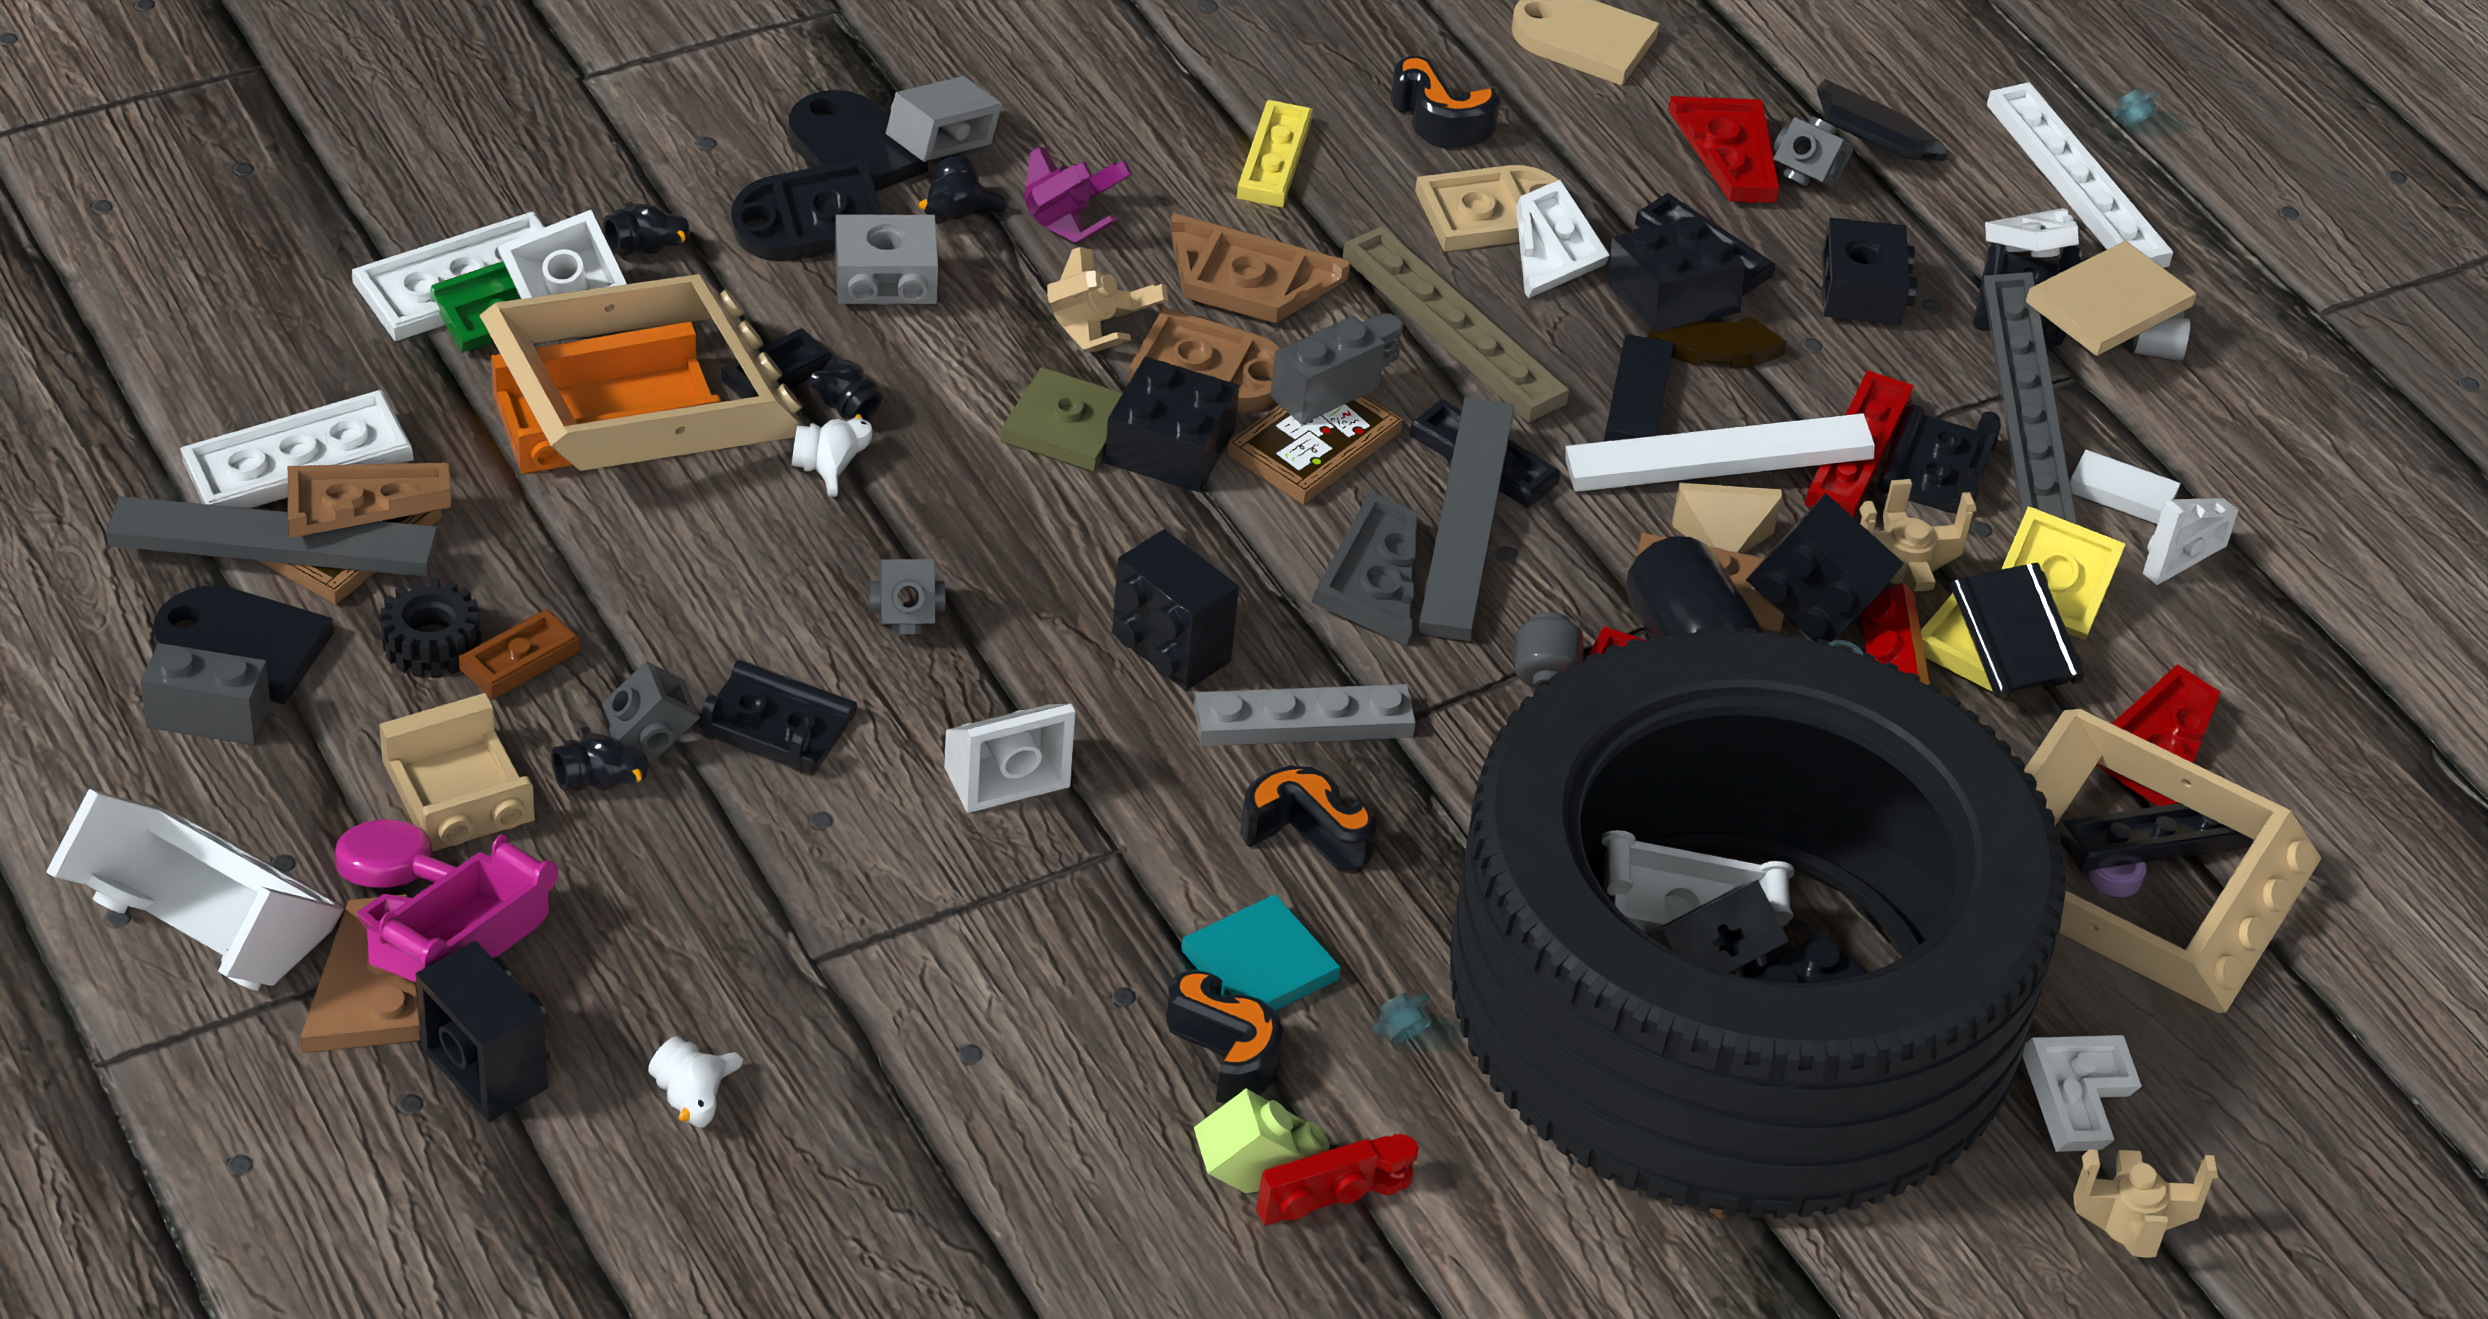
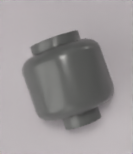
M1538 613L1532 616L1528 622L1522 624L1516 632V675L1524 684L1533 686L1534 690L1542 683L1549 685L1551 676L1557 672L1566 673L1568 666L1574 662L1583 663L1582 630L1561 613Z

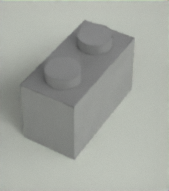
M965 76L896 92L891 106V114L885 134L923 162L991 145L1002 103Z

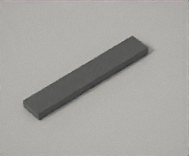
M1464 398L1419 622V634L1471 642L1515 404Z
M119 496L106 531L108 546L423 577H428L438 542L437 527L383 521L289 538L288 512Z

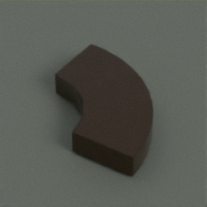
M1753 317L1737 322L1724 323L1701 320L1655 332L1652 328L1648 333V338L1674 342L1671 357L1700 366L1702 360L1711 363L1730 362L1731 368L1762 364L1784 355L1787 343L1785 339Z

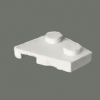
M1561 180L1520 196L1516 205L1524 291L1528 298L1606 264L1610 256Z
M2064 208L1985 222L1986 241L2003 244L2008 252L2031 250L2032 257H2052L2060 254L2061 247L2079 244L2078 225L2073 221V217L2068 215V210Z
M2224 498L2170 499L2164 502L2155 534L2147 546L2149 554L2143 574L2158 585L2227 547L2238 509Z

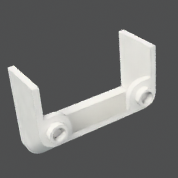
M92 789L88 790L46 873L55 878L86 884L96 890L93 900L113 911L124 914L128 906L145 910L222 954V964L218 972L227 976L232 981L255 991L259 990L261 984L274 986L334 930L344 910L337 902L181 815L166 809Z

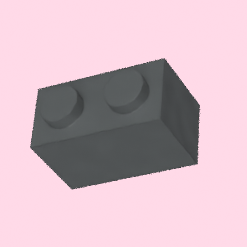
M158 643L140 681L147 728L255 745L271 708L266 660Z

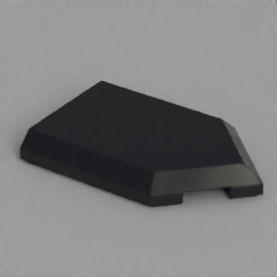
M1826 79L1816 89L1826 121L1834 127L1906 159H1920L1923 153L1928 155L1927 157L1932 161L1946 159L1948 154L1942 142L1904 114Z

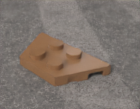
M1173 213L1171 217L1170 235L1183 298L1245 314L1256 319L1278 323L1345 282L1349 277L1351 263L1349 260Z

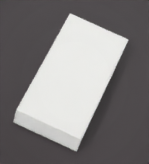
M2085 450L2070 480L2072 494L2158 524L2164 502L2176 499L2181 484L2089 450Z

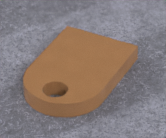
M1163 307L1129 366L1128 382H1130L1143 358L1146 356L1239 384L1237 413L1256 412L1277 403L1270 397L1272 380L1259 381L1253 377L1265 376L1272 379L1275 351L1281 348L1263 336Z

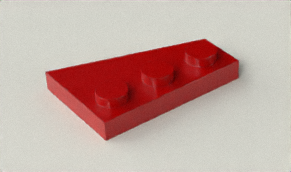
M1670 96L1669 113L1728 200L1745 203H1776L1779 185L1762 99Z
M2177 664L2111 724L2193 763L2221 692ZM2099 763L2096 764L2097 767L2156 806L2178 803Z

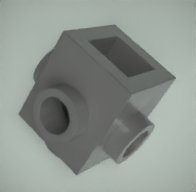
M1814 116L1811 117L1809 123L1794 117L1790 127L1785 126L1780 131L1774 144V152L1776 154L1773 159L1785 169L1782 174L1784 178L1805 188L1812 181L1833 191L1854 149L1844 139L1834 135L1837 128Z
M935 559L879 560V581H869V612L879 613L880 624H891V634H923V624L935 623V613H945V582L935 581ZM903 587L912 588L916 594L915 603L910 607H904L899 603L898 593Z
M648 661L643 663L602 703L611 725L609 727L611 736L625 748L637 749L655 760L700 718L685 680Z

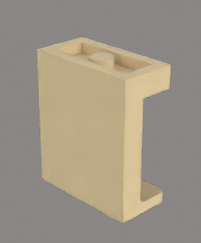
M486 693L379 724L382 762L413 824L423 829L428 835L433 851L456 846L465 841L501 830L512 829L518 825L535 820L533 785L529 777L523 776L519 778L494 730L493 706Z

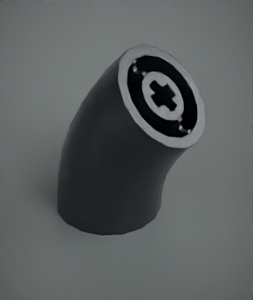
M1671 536L1654 542L1637 556L1628 571L1625 588L1628 601L1649 637L1655 634H1662L1665 637L1672 636L1673 631L1684 630L1687 634L1695 633L1696 629L1707 628L1710 632H1719L1720 628H1732L1734 632H1744V628L1756 629L1757 633H1765L1718 557L1707 544L1697 539Z

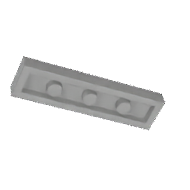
M1407 684L1195 692L1194 711L1200 746L1413 738L1415 718Z

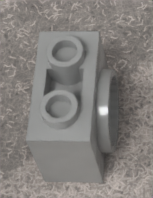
M836 215L837 304H937L938 258L935 215Z

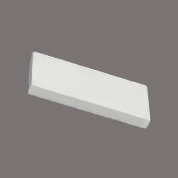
M534 211L352 269L353 284L396 342L445 325L439 314L440 309L437 303L433 302L430 298L431 285L503 261L497 246L545 228V226Z
M382 390L180 448L184 465L203 504L249 509L288 497L287 466L402 464L414 460L411 444Z

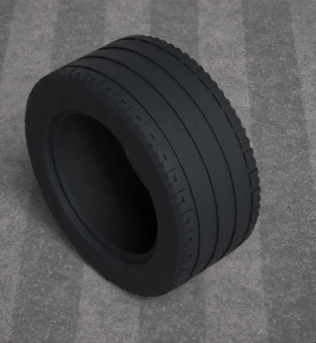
M1707 628L1696 629L1695 633L1688 634L1684 630L1673 631L1672 636L1665 637L1662 634L1650 635L1649 640L1646 641L1638 638L1629 640L1627 646L1614 645L1608 647L1604 654L1595 652L1588 655L1584 663L1574 662L1568 666L1566 673L1557 672L1551 676L1549 685L1542 683L1534 691L1533 697L1527 696L1521 702L1519 710H1514L1508 717L1507 724L1502 725L1497 734L1496 741H1493L1485 759L1471 809V820L1451 934L1452 998L1455 1000L1456 1016L1458 1019H1461V1032L1463 1037L1468 1038V1049L1471 1055L1478 1057V1067L1482 1074L1490 1075L1491 1087L1495 1092H1502L1504 1094V1103L1510 1109H1517L1520 1112V1120L1527 1126L1534 1125L1538 1129V1136L1545 1141L1552 1140L1557 1144L1556 1149L1565 1156L1572 1154L1577 1157V1163L1586 1169L1592 1166L1600 1171L1599 1176L1609 1181L1614 1177L1623 1182L1622 1187L1632 1191L1636 1187L1647 1191L1648 1197L1657 1200L1660 1196L1673 1199L1672 1204L1681 1207L1684 1206V1203L1697 1205V1210L1709 1212L1710 1208L1722 1210L1723 1215L1735 1216L1736 1212L1748 1213L1749 1218H1761L1762 1214H1773L1774 1218H1787L1788 1214L1797 1213L1800 1218L1812 1217L1813 1212L1822 1211L1825 1215L1835 1214L1838 1208L1846 1207L1850 1211L1860 1208L1862 1202L1868 1201L1872 1205L1882 1202L1885 1195L1890 1194L1895 1197L1904 1193L1907 1185L1917 1187L1924 1183L1927 1174L1936 1176L1942 1172L1946 1163L1953 1164L1959 1159L1962 1150L1967 1151L1974 1144L1977 1136H1981L1985 1132L1989 1122L1996 1116L2018 1070L2059 936L2064 907L2066 866L2063 865L2064 850L2060 846L2061 836L2059 829L2054 827L2055 817L2053 812L2046 808L2047 799L2044 793L2036 790L2037 781L2033 775L2024 772V762L2020 757L2011 755L2009 744L2005 740H1998L1995 737L1996 731L1990 725H1982L1976 713L1972 710L1961 708L1960 701L1953 696H1944L1941 694V689L1936 685L1924 684L1920 681V676L1912 672L1905 674L1898 670V665L1891 662L1884 664L1876 661V656L1854 653L1852 652L1853 648L1845 645L1838 648L1828 645L1829 641L1818 639L1815 642L1805 640L1804 635L1793 634V637L1781 636L1780 631L1769 630L1768 634L1757 633L1756 629L1744 628V632H1734L1732 628H1720L1719 632H1710ZM1609 831H1626L1635 836V841L1696 853L1739 854L1789 863L1794 868L1829 883L1864 907L1890 934L1904 957L1885 967L1863 975L1819 983H1782L1756 980L1718 971L1694 962L1649 937L1634 925L1603 891L1600 884L1604 882L1605 852L1607 847L1601 842L1602 835Z

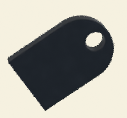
M842 90L821 91L802 98L790 111L789 140L794 149L813 168L865 157L875 192L928 172V161L923 162L885 134L889 117L873 101L865 96ZM819 113H828V114H831V115H829V116H820V115H816V114H819Z
M865 157L756 180L737 195L731 209L733 232L739 245L751 255L770 261H787L835 251L836 215H882ZM754 218L768 220L765 225L760 227L746 225L749 220Z
M225 586L196 587L175 595L159 609L153 625L156 646L158 643L266 660L270 701L283 705L288 701L334 634L333 618ZM183 620L198 622L187 628L173 626Z

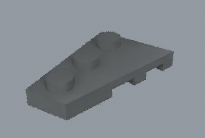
M1370 491L1319 582L1311 602L1407 646L1412 634L1410 609L1414 594L1412 564L1415 559L1417 512Z

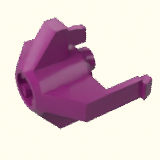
M1038 147L1030 152L1025 203L1031 216L1040 225L1074 243H1081L1120 220L1117 215H1109L1086 229L1079 212L1088 207L1090 199L1122 180L1132 176V172L1126 161H1121L1118 164L1113 163L1093 176L1086 162L1074 164L1070 167L1063 165L1057 169L1047 147Z

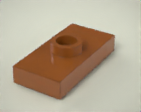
M545 609L460 655L459 666L460 670L474 684L486 693L489 698L494 700L580 652V638L551 611Z

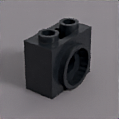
M1829 218L1822 250L1823 285L1821 294L1824 301V317L1892 324L1902 323L1905 306L1914 305L1917 291V278L1909 276L1913 271L1915 246L1907 245L1906 225Z

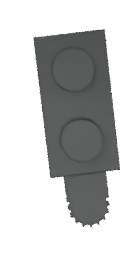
M1390 313L1379 314L1378 317L1374 316L1363 322L1352 315L1275 351L1270 397L1302 425L1378 389L1382 368L1388 366L1390 362L1394 363L1399 357V344L1393 339L1397 340V337H1401L1403 321L1400 320V317Z

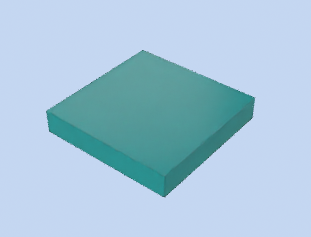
M1276 894L1183 937L1181 951L1199 971L1217 975L1222 980L1221 995H1250L1262 999L1275 1011L1339 980L1340 966Z

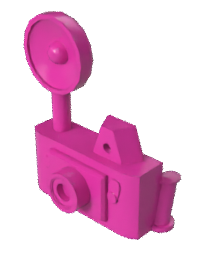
M392 819L364 822L348 829L338 839L334 854L335 867L338 873L353 884L366 887L389 888L408 884L418 878L433 882L432 885L413 898L382 894L357 911L359 919L367 929L369 964L413 982H416L415 973L475 940L493 958L499 956L531 933L544 921L549 913L548 892L553 888L558 877V866L555 862L550 860L541 862L509 843L508 837L502 834L493 843L492 857L478 852L460 866H452L433 858L431 840L423 829L412 823Z

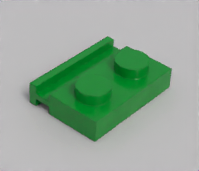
M503 261L433 284L430 289V298L433 302L437 303L440 309L439 314L461 353L494 342L479 316L496 302L521 299Z

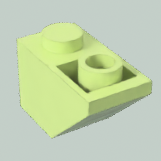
M1248 1089L1243 1090L1194 1127L1207 1173L1244 1193L1259 1191L1263 1170L1319 1154L1330 1148L1326 1134L1315 1122L1311 1120L1306 1122L1286 1111L1277 1101H1268Z

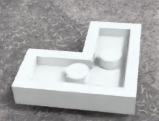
M2124 1035L2031 1038L2026 1042L2022 1056L2055 1151L2103 1150L2115 1139L2100 1098L2129 1097L2142 1087Z

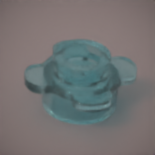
M2140 88L2120 97L2117 100L2120 106L2114 109L2115 112L2112 113L2113 118L2120 116L2124 127H2128L2156 114L2158 109L2154 100L2158 95L2157 92L2152 91L2145 94L2143 88Z
M1404 993L1387 1001L1380 1008L1379 1023L1372 1028L1374 1034L1379 1036L1386 1033L1392 1044H1398L1423 1032L1431 1024V1020L1424 1009V1006L1431 1001L1429 995L1421 994L1412 999L1409 993Z

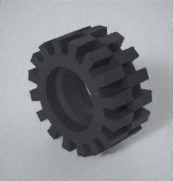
M430 579V586L422 587L421 580L411 582V591H408L403 585L395 590L396 598L389 595L384 601L385 608H381L380 612L383 651H386L387 660L390 664L396 662L397 669L403 673L409 667H412L413 676L422 678L424 670H431L432 678L441 677V669L447 668L450 675L459 672V656L479 646L481 642L479 608L476 599L471 600V592L466 588L458 592L457 583L451 581L447 583L445 588L440 587V579ZM431 624L447 627L436 632L415 630L418 627Z

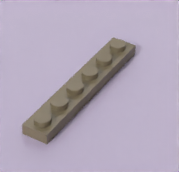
M1383 226L1344 243L1343 258L1345 260L1351 261L1350 264L1506 403L1515 404L1514 410L1526 421H1534L1567 405L1569 389Z

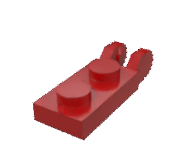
M1394 1133L1392 1137L1387 1135L1370 1141L1365 1139L1263 1170L1256 1212L1264 1226L1285 1219H1300L1312 1210L1337 1202L1342 1204L1352 1203L1364 1196L1365 1193L1371 1192V1190L1386 1196L1395 1194L1398 1190L1403 1191L1404 1188H1409V1184H1412L1414 1176L1412 1166L1414 1161H1417L1419 1150L1417 1141H1414L1413 1137H1409L1408 1134L1403 1135L1400 1133L1396 1135Z

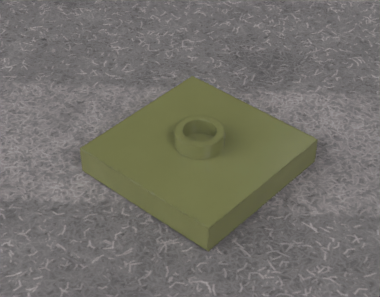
M1041 367L1001 427L1000 441L1095 471L1106 451L1108 417L1123 393Z

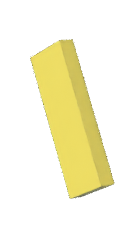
M1267 100L1238 184L1237 199L1284 207L1310 128L1313 109Z

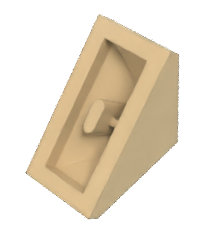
M1679 483L1672 524L1676 530L1686 537L1697 539L1709 547L1744 554L1774 533L1782 492L1781 489Z

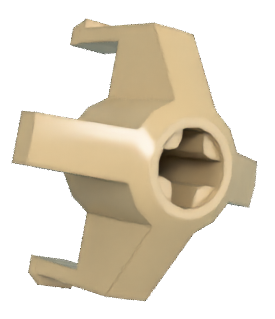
M1082 247L1071 251L1060 281L1047 285L1049 303L1057 321L1082 350L1088 352H1098L1131 341L1130 334L1115 332L1102 337L1101 321L1111 317H1121L1159 303L1164 304L1168 301L1167 285L1153 284L1132 292L1117 290V282L1112 275L1103 274L1095 270L1093 250Z
M1892 480L1883 513L1885 531L1874 532L1877 511L1872 501H1865L1859 510L1862 515L1860 524L1904 562L1903 566L1890 580L1891 583L1898 585L1904 582L1913 591L1933 590L1936 581L1932 572L1962 555L1973 512L1977 511L1976 505L1970 492L1962 493L1955 524L1932 527L1923 520L1907 517L1905 510L1912 486L1911 480Z
M2089 1149L2082 1156L2083 1168L2073 1194L2074 1206L2077 1214L2106 1231L2112 1239L2123 1244L2133 1256L2143 1258L2156 1257L2166 1230L2199 1218L2213 1178L2219 1179L2214 1155H2205L2194 1184L2168 1183L2156 1173V1170L2151 1165L2143 1163L2141 1151L2119 1150L2116 1156V1176L2113 1180L2096 1179L2100 1167L2098 1150Z

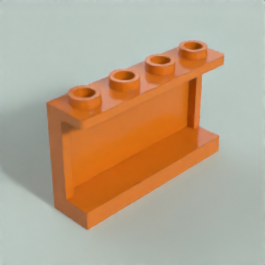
M691 321L535 348L577 424L722 402L719 395H711L696 357V333ZM501 354L491 355L493 395L521 474L573 465L550 445Z

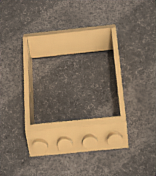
M700 274L496 302L479 315L550 445L579 471L795 438L797 425L804 426L796 413L802 408V405L785 384L779 385L777 380L783 376L782 372L768 354L759 352L758 348L763 345V341L747 321L741 322L739 319L745 313L739 302L727 289L718 293ZM713 319L759 396L577 424L533 344Z
M2082 709L2064 710L2024 769L2025 773L2032 774L2037 781L2036 790L2044 793L2047 799L2046 808L2052 810L2055 817L2054 827L2096 764L2099 763L2254 839V842L2186 949L2168 942L2068 891H2065L2059 933L2217 1013H2226L2320 862L2321 856L2291 810Z

